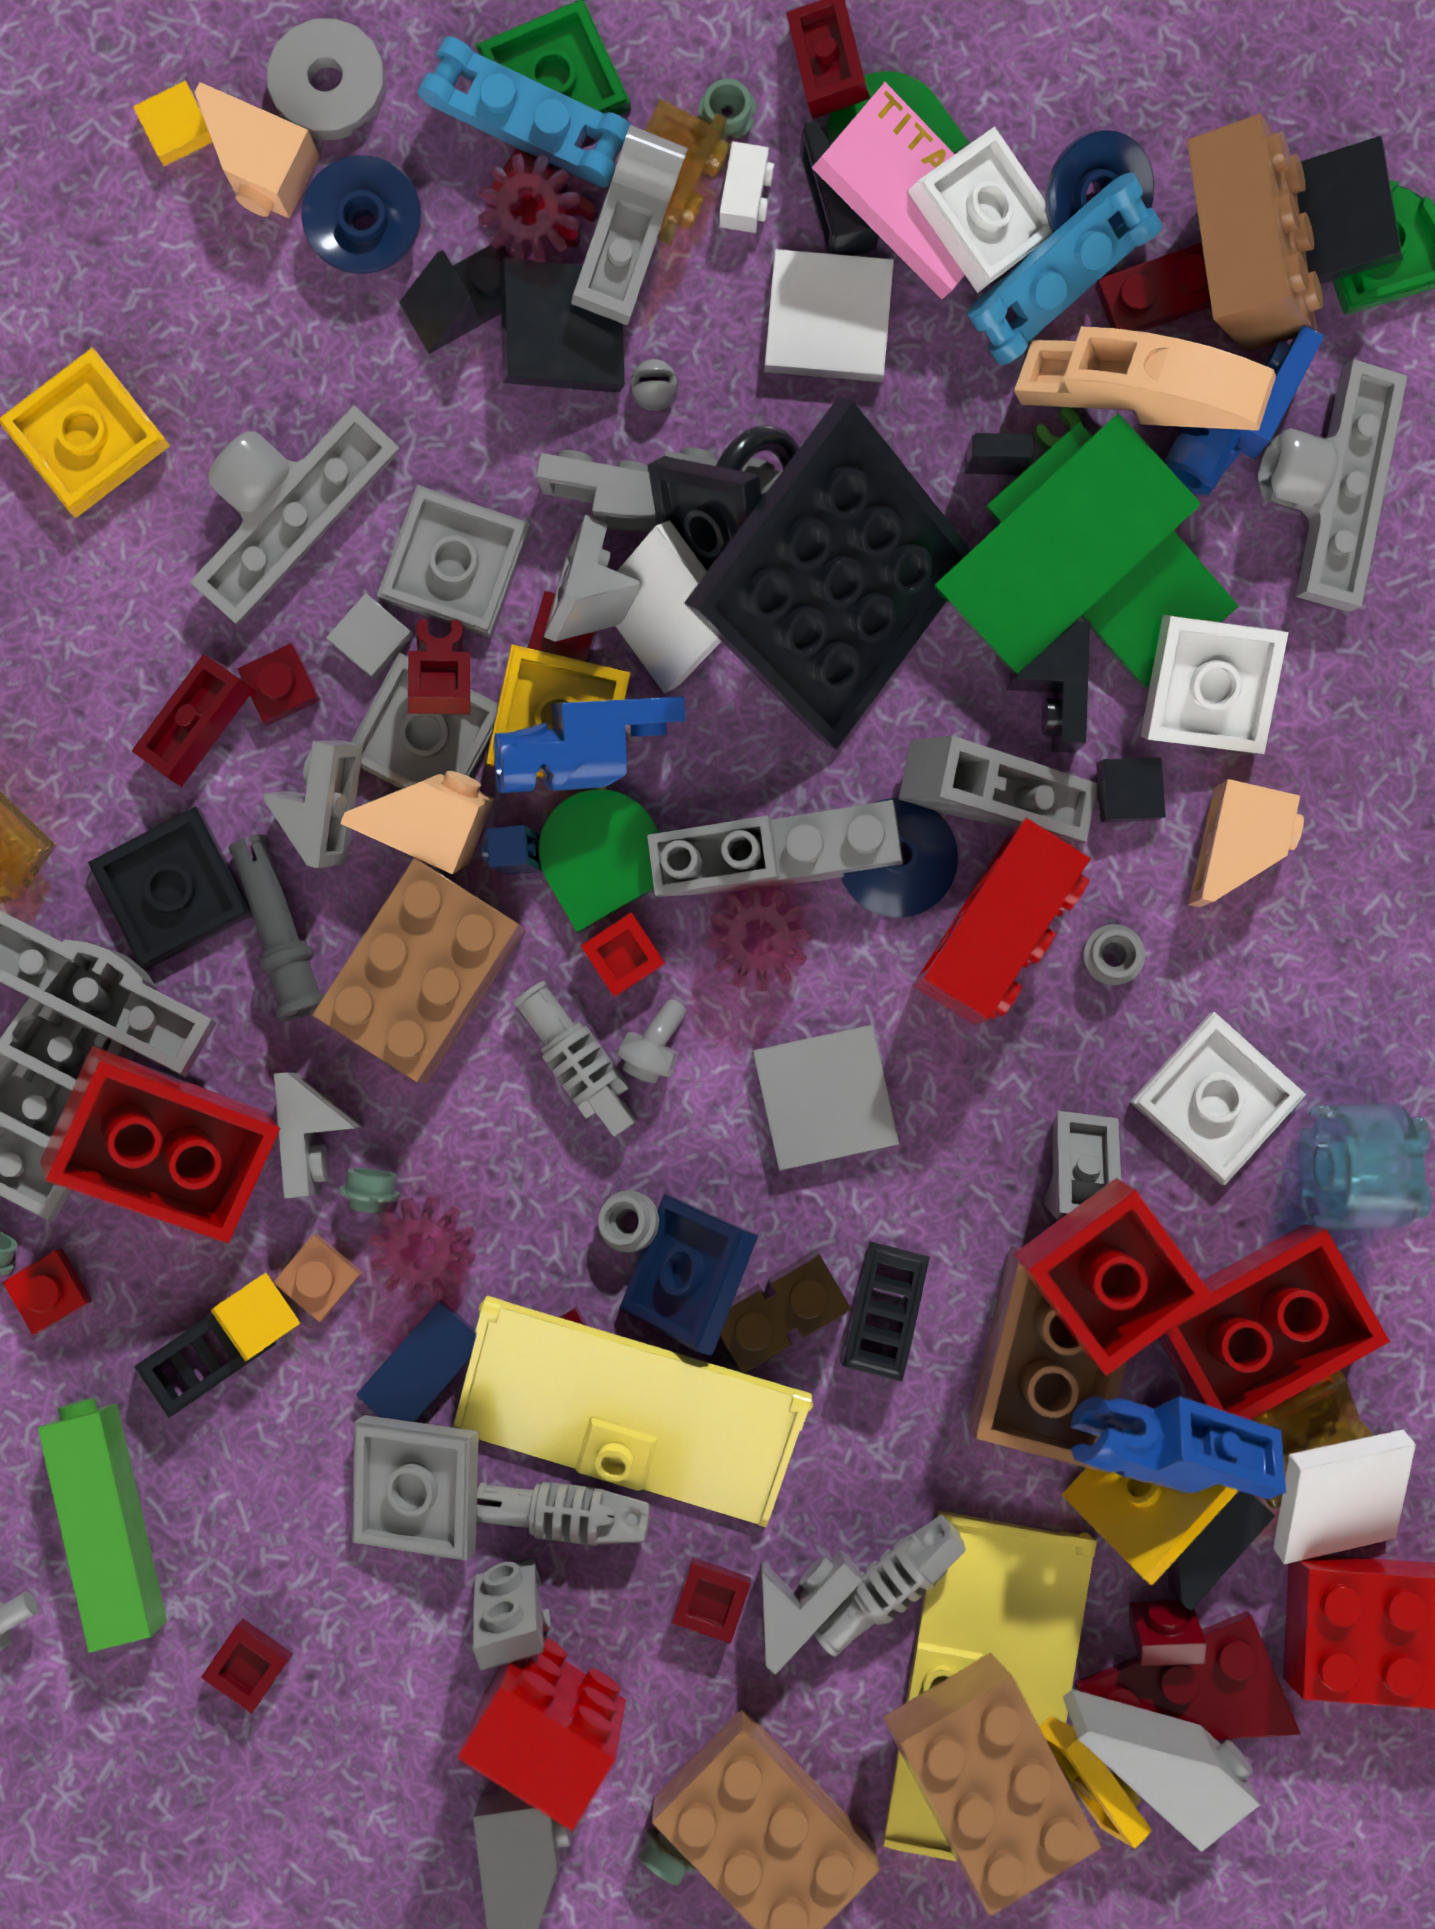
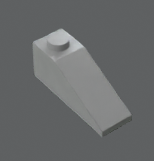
M951 735L910 740L899 800L948 815L1015 828L1027 817L1059 838L1087 842L1098 783Z
M1072 1689L1063 1696L1077 1738L1201 1852L1260 1806L1248 1780V1777L1253 1774L1252 1767L1231 1741L1226 1740L1223 1744H1220L1199 1724Z
M511 1792L480 1796L473 1815L487 1929H538L558 1872L562 1847L571 1846V1831Z

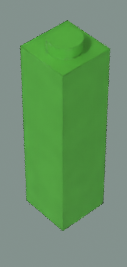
M95 1397L57 1407L59 1418L38 1427V1432L88 1653L149 1638L167 1622L118 1405L116 1403L97 1408Z

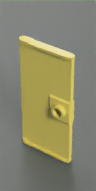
M486 1295L485 1300L479 1305L480 1316L475 1332L477 1334L453 1428L479 1431V1440L574 1468L583 1475L636 1491H650L752 1522L765 1528L767 1527L799 1431H802L807 1413L813 1407L812 1393L780 1385Z
M938 1510L937 1517L943 1515L956 1527L964 1542L966 1551L948 1568V1571L937 1582L936 1586L924 1592L906 1703L987 1654L992 1653L1014 1677L1039 1727L1050 1716L1066 1723L1068 1710L1063 1696L1072 1690L1097 1538L1085 1532L1080 1534L1064 1531L1055 1532ZM898 1749L883 1835V1846L897 1851L956 1861Z

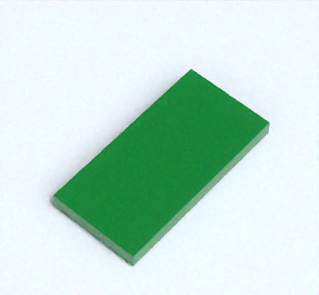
M1117 413L934 585V588L1016 676L1190 516L1201 503L1129 423Z
M1079 422L995 497L985 509L1000 524L1092 438L1091 434ZM1173 530L1080 618L1083 621H1090L1091 631L1134 680L1145 689L1150 685L1163 615L1222 622L1239 605Z

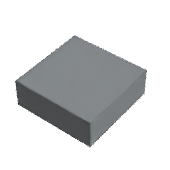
M365 593L326 639L375 681L414 635Z

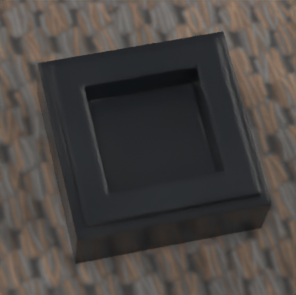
M975 433L971 437L965 454V474L1021 475L1028 469L1033 459V436H1030V434Z
M1161 757L1103 759L1096 763L1101 823L1154 821L1166 817Z

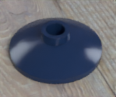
M1098 130L1084 134L1066 147L1052 168L1046 188L1045 208L1052 233L1087 204L1086 193L1091 183L1094 187L1095 197L1109 183L1126 173H1135L1143 188V194L1140 198L1146 208H1152L1154 199L1152 167L1145 151L1134 139L1121 132ZM1117 211L1108 219V222L1113 231H1115L1124 223V220L1119 211Z
M357 155L337 160L326 166L315 176L304 195L301 218L304 233L309 244L323 261L344 272L370 274L393 266L410 251L420 231L422 211L416 189L401 169L382 158ZM368 215L376 219L375 224L367 230H357L355 228L356 221L362 216Z
M899 798L883 799L876 802L893 800L895 804L900 845L908 848L911 855L909 863L904 866L893 865L844 873L845 876L841 877V880L853 899L867 910L886 917H910L933 907L950 889L958 866L957 845L950 827L935 810L899 800Z

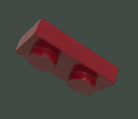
M818 0L786 12L805 96L812 118L815 119L870 99L846 1Z
M1202 242L1102 277L1095 285L1109 325L1115 329L1142 332L1211 307Z
M203 654L134 746L132 752L165 777L183 787L254 689Z

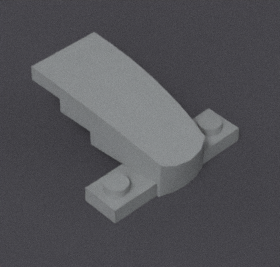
M0 911V983L29 997L0 1038V1196L48 1221L54 1222L72 1190L45 1181L40 1160L91 1047L94 1046L131 1061L136 1052L186 1078L214 1029L216 1022L158 992L156 985L145 969H142L140 965L128 956L88 942L66 939L61 942Z

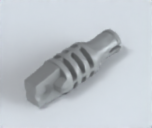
M545 980L537 983L512 1003L515 1007H518L545 1045L541 1049V1052L544 1054L542 1056L543 1060L585 1119L596 1112L611 1134L618 1136L637 1122V1118L621 1096L630 1086L586 1025L583 1026L580 1022L574 1025L547 987L548 984Z
M545 1481L541 1484H536L534 1490L488 1485L485 1482H481L478 1486L477 1499L502 1504L500 1507L477 1505L476 1524L488 1523L528 1528L529 1534L534 1535L535 1539L591 1546L646 1542L650 1520V1504L647 1502L605 1491V1488Z
M943 1515L938 1516L913 1534L911 1533L904 1538H900L894 1543L893 1551L887 1549L880 1555V1562L874 1560L866 1567V1573L860 1571L862 1582L814 1633L818 1642L829 1654L835 1657L838 1656L854 1639L865 1630L867 1631L875 1623L881 1626L891 1623L896 1618V1611L903 1613L910 1606L909 1600L916 1602L923 1596V1589L929 1591L936 1586L937 1582L948 1571V1568L966 1551L960 1533Z

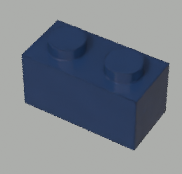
M525 825L486 829L487 839L482 840V855L484 861L489 863V868L505 875L543 872L539 860V833Z

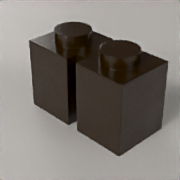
M817 1249L769 1277L771 1285L776 1292L770 1298L766 1299L759 1283L734 1298L720 1336L742 1373L748 1372L790 1347L792 1343L788 1332L797 1328L802 1338H805L852 1310Z

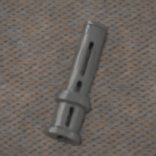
M266 835L250 836L256 859L255 862L251 860L244 838L233 842L228 848L230 854L233 855L256 929L265 951L259 956L260 961L258 965L262 973L269 975L279 1007L275 1010L274 1014L278 1022H286L313 1014L325 994L320 993L311 968L310 960L314 957L312 947L308 946L306 941H299L268 846V838Z

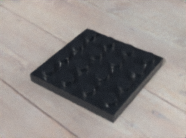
M837 397L684 604L819 740L837 750L947 602L934 588V585L971 551V548L855 402Z

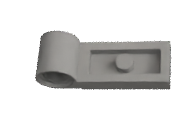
M632 125L629 126L571 304L628 326L688 149L687 147Z

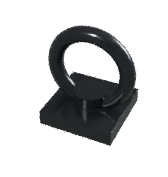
M765 425L752 427L737 436L726 447L716 466L668 456L655 460L648 464V472L657 525L670 520L700 563L708 571L762 499L759 475L743 472L742 469L755 454L762 451H770L777 456L784 470L799 450V445L786 431L775 426Z

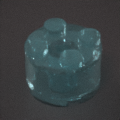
M1396 1103L1316 1105L1310 1110L1308 1115L1317 1116L1313 1128H1301L1298 1139L1299 1176L1302 1197L1314 1198L1320 1214H1310L1318 1227L1326 1228L1328 1231L1404 1228L1414 1219L1426 1218L1429 1215L1432 1199L1430 1189L1425 1182L1424 1154L1429 1149L1430 1131L1424 1118L1411 1117L1402 1106Z

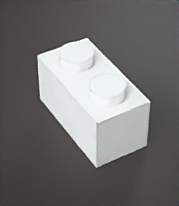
M732 141L720 208L721 228L756 233L758 221L765 222L768 198H762L764 186L771 187L775 165V163L768 162L769 147Z

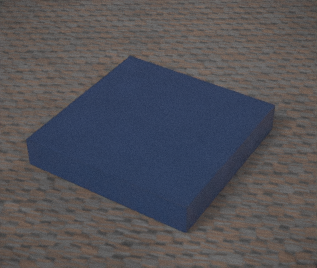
M664 1194L657 1210L659 1215L657 1234L654 1240L641 1251L619 1309L697 1352L713 1355L759 1235L683 1200Z

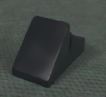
M501 239L455 265L451 264L444 250L439 251L399 301L428 354L501 314L500 264L504 257L511 258Z
M1077 621L1019 672L1006 688L1009 691L1054 693V699H1045L1042 714L1043 735H1052V752L1076 753L1086 743L1090 621Z

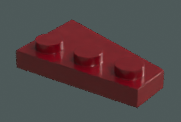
M1248 1611L1202 1629L1206 1641L1205 1664L1141 1666L1139 1657L1136 1656L1075 1681L1080 1692L1199 1724L1216 1740L1301 1735L1254 1619Z

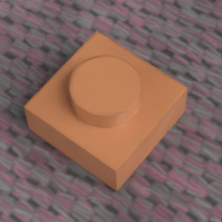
M314 1234L273 1283L318 1322H321L328 1316L363 1272L321 1236Z

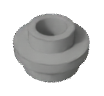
M1118 924L1106 925L1095 930L1087 938L1082 953L1083 963L1087 972L1096 981L1111 986L1125 984L1134 979L1144 965V945L1140 937L1130 928ZM1108 944H1115L1123 951V961L1117 967L1109 966L1103 959V949Z
M620 1191L607 1199L602 1206L598 1218L599 1231L606 1244L616 1251L625 1253L641 1251L654 1240L659 1227L657 1208L649 1197L640 1192ZM630 1211H634L639 1220L637 1228L632 1233L626 1232L622 1224L623 1217Z

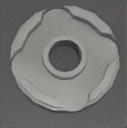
M336 18L312 19L291 28L275 44L267 63V88L278 113L285 120L309 130L313 139L341 140L353 135V130L361 127L365 122L368 125L378 115L386 96V71L374 42L357 26ZM323 68H335L342 73L341 82L335 89L319 91L311 86L313 76Z

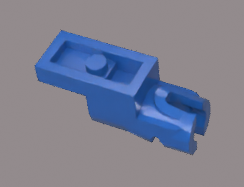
M1303 325L1289 344L1281 340L1277 342L1264 365L1274 369L1276 378L1259 431L1180 427L1181 435L1176 437L1163 462L1191 493L1210 495L1220 477L1237 459L1240 453L1253 459L1259 456L1271 441L1325 335Z
M684 697L551 704L553 729H548V722L509 733H495L493 755L497 790L499 793L532 791L536 785V774L539 770L543 772V783L552 791L603 788L627 774L625 725H630L631 737L668 735L667 722L686 721Z
M1092 1396L1082 1401L1073 1413L1071 1428L1093 1435L1100 1434L1098 1440L1090 1447L1078 1444L1071 1448L1074 1460L1107 1472H1116L1119 1476L1151 1482L1183 1493H1196L1215 1484L1230 1487L1267 1500L1286 1493L1282 1435L1279 1429L1180 1396L1156 1408L1147 1407L1123 1398L1108 1400Z

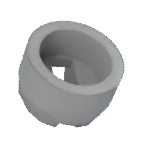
M652 358L643 361L631 376L630 386L633 399L643 409L649 411L666 409L674 402L678 394L677 375L673 368L663 360ZM651 377H669V383L664 381H647L639 383V379Z

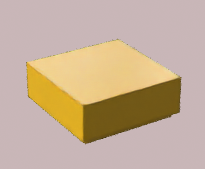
M186 80L133 106L163 166L212 143L201 109Z
M266 1272L210 1310L245 1362L300 1324V1321Z

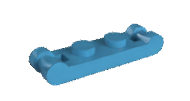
M444 37L436 52L439 62L434 72L426 73L417 89L418 95L424 102L447 115L594 185L605 188L609 187L616 168L614 162L622 149L629 126L632 125L630 122L614 113L603 114L483 57L455 37ZM459 76L473 81L467 94L454 88ZM586 136L597 140L593 150L588 149L585 151L581 149Z
M1126 173L1109 183L969 308L967 312L968 318L977 331H984L990 340L988 350L998 365L1008 364L1021 356L1032 338L1136 246L1150 241L1161 231L1162 223L1153 208H1146L1140 198L1143 194V188L1135 173ZM1119 211L1124 223L1113 231L1108 219ZM1011 306L1017 318L1009 324L1005 315L1007 314V309Z

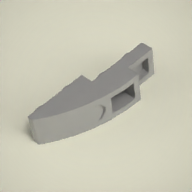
M687 447L681 449L680 453L665 451V456L713 466H716L718 462L713 453L704 449ZM560 450L557 456L541 453L536 477L542 494L593 503V517L608 524L607 529L651 532L657 525L648 465L630 460L618 461L616 466L593 462L591 456L575 450ZM750 458L742 469L743 472L759 475L762 498L782 472L775 470V466L770 462L756 458Z
M893 800L778 819H770L767 815L647 835L654 892L657 897L720 893L844 877V873L903 864Z

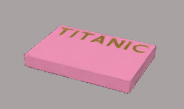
M885 82L812 166V169L943 299L956 287L963 278L964 273L907 190L919 179L955 154Z

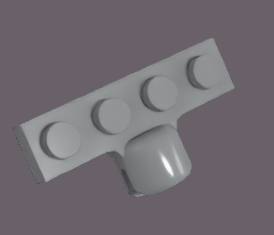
M1355 359L1351 360L1341 367L1328 436L1322 438L1289 428L1283 431L1282 434L1272 438L1266 447L1257 472L1256 483L1258 492L1266 501L1302 511L1308 517L1309 522L1295 597L1347 612L1362 607L1407 375Z
M355 405L347 411L305 458L297 462L287 460L257 432L247 431L239 435L217 456L208 472V479L212 489L239 512L243 520L239 529L195 575L190 583L239 627L398 455L400 447Z

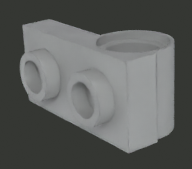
M535 1558L519 1563L503 1562L491 1567L484 1573L475 1575L473 1651L480 1671L544 1652L543 1632L551 1630V1618L549 1609L542 1610L537 1585L542 1583Z

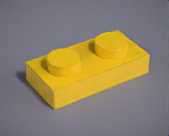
M1050 1716L1039 1728L1066 1780L1102 1830L1136 1849L1152 1832V1829L1136 1808L1141 1803L1140 1797L1115 1772L1111 1773L1106 1764L1077 1738L1074 1727Z

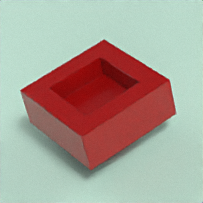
M632 912L581 945V948L614 998L666 965Z
M63 1249L53 1251L2 1282L32 1335L41 1333L92 1302Z

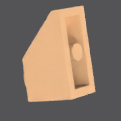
M199 82L195 95L222 169L236 193V200L243 207L259 216L268 217L270 212L273 211L290 219L320 157L309 130Z
M446 771L445 776L442 774L435 775L344 812L340 824L450 874H454L469 865L495 798L480 792L481 784L475 779L458 772Z
M1230 779L1214 787L1188 905L1202 907L1216 901L1288 856L1289 850H1295L1300 841L1304 825L1303 815L1297 814L1300 795Z

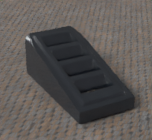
M817 121L806 123L804 129H802L800 157L828 254L854 256L876 250L879 239L876 232L812 169V166L831 144Z
M869 1241L840 1358L842 1366L903 1381L930 1256ZM878 1263L912 1271L910 1283L876 1275ZM873 1288L906 1296L904 1307L871 1299ZM867 1313L900 1321L898 1332L865 1324ZM862 1338L894 1346L892 1356L889 1357L860 1349Z
M211 1314L134 1367L168 1418H170L275 1346L276 1343L273 1342L245 1362L215 1316ZM211 1329L232 1358L231 1361L223 1366L219 1364L201 1337ZM189 1344L192 1345L211 1373L201 1381L180 1352ZM167 1359H170L189 1387L180 1396H178L158 1366Z

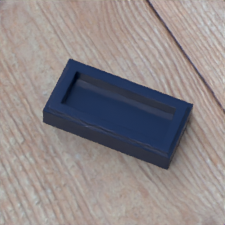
M441 1299L356 1395L382 1418L415 1422L470 1360L477 1334L475 1333L476 1330Z

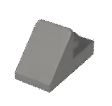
M584 516L564 558L544 633L545 638L559 641L610 628L624 621L641 589V582L607 568L611 552L602 549L608 524L590 516Z
M343 740L313 741L311 753L308 755L303 769L306 794L292 791L263 793L265 803L307 866L323 868L342 865L347 862L352 829L340 823L344 812L355 808L363 752L362 744Z
M299 1073L274 1074L278 1126L281 1128L279 1131L284 1199L321 1194L320 1182L328 1181L329 1158L326 1146L324 1144L317 1145L316 1133L364 1128V1126Z
M1057 1111L1052 1126L1053 1177L1044 1199V1206L1057 1220L1063 1218L1115 1178L1121 1180L1118 1118Z
M842 1550L830 1561L824 1555L819 1557L806 1570L799 1581V1585L804 1589L799 1595L763 1561L761 1562L766 1667L775 1675L862 1582L859 1567Z

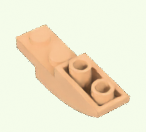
M1081 326L1076 341L1032 340L1014 392L1021 405L1134 410L1141 425L1259 431L1276 375L1274 369L1257 362L1195 342L1147 332Z

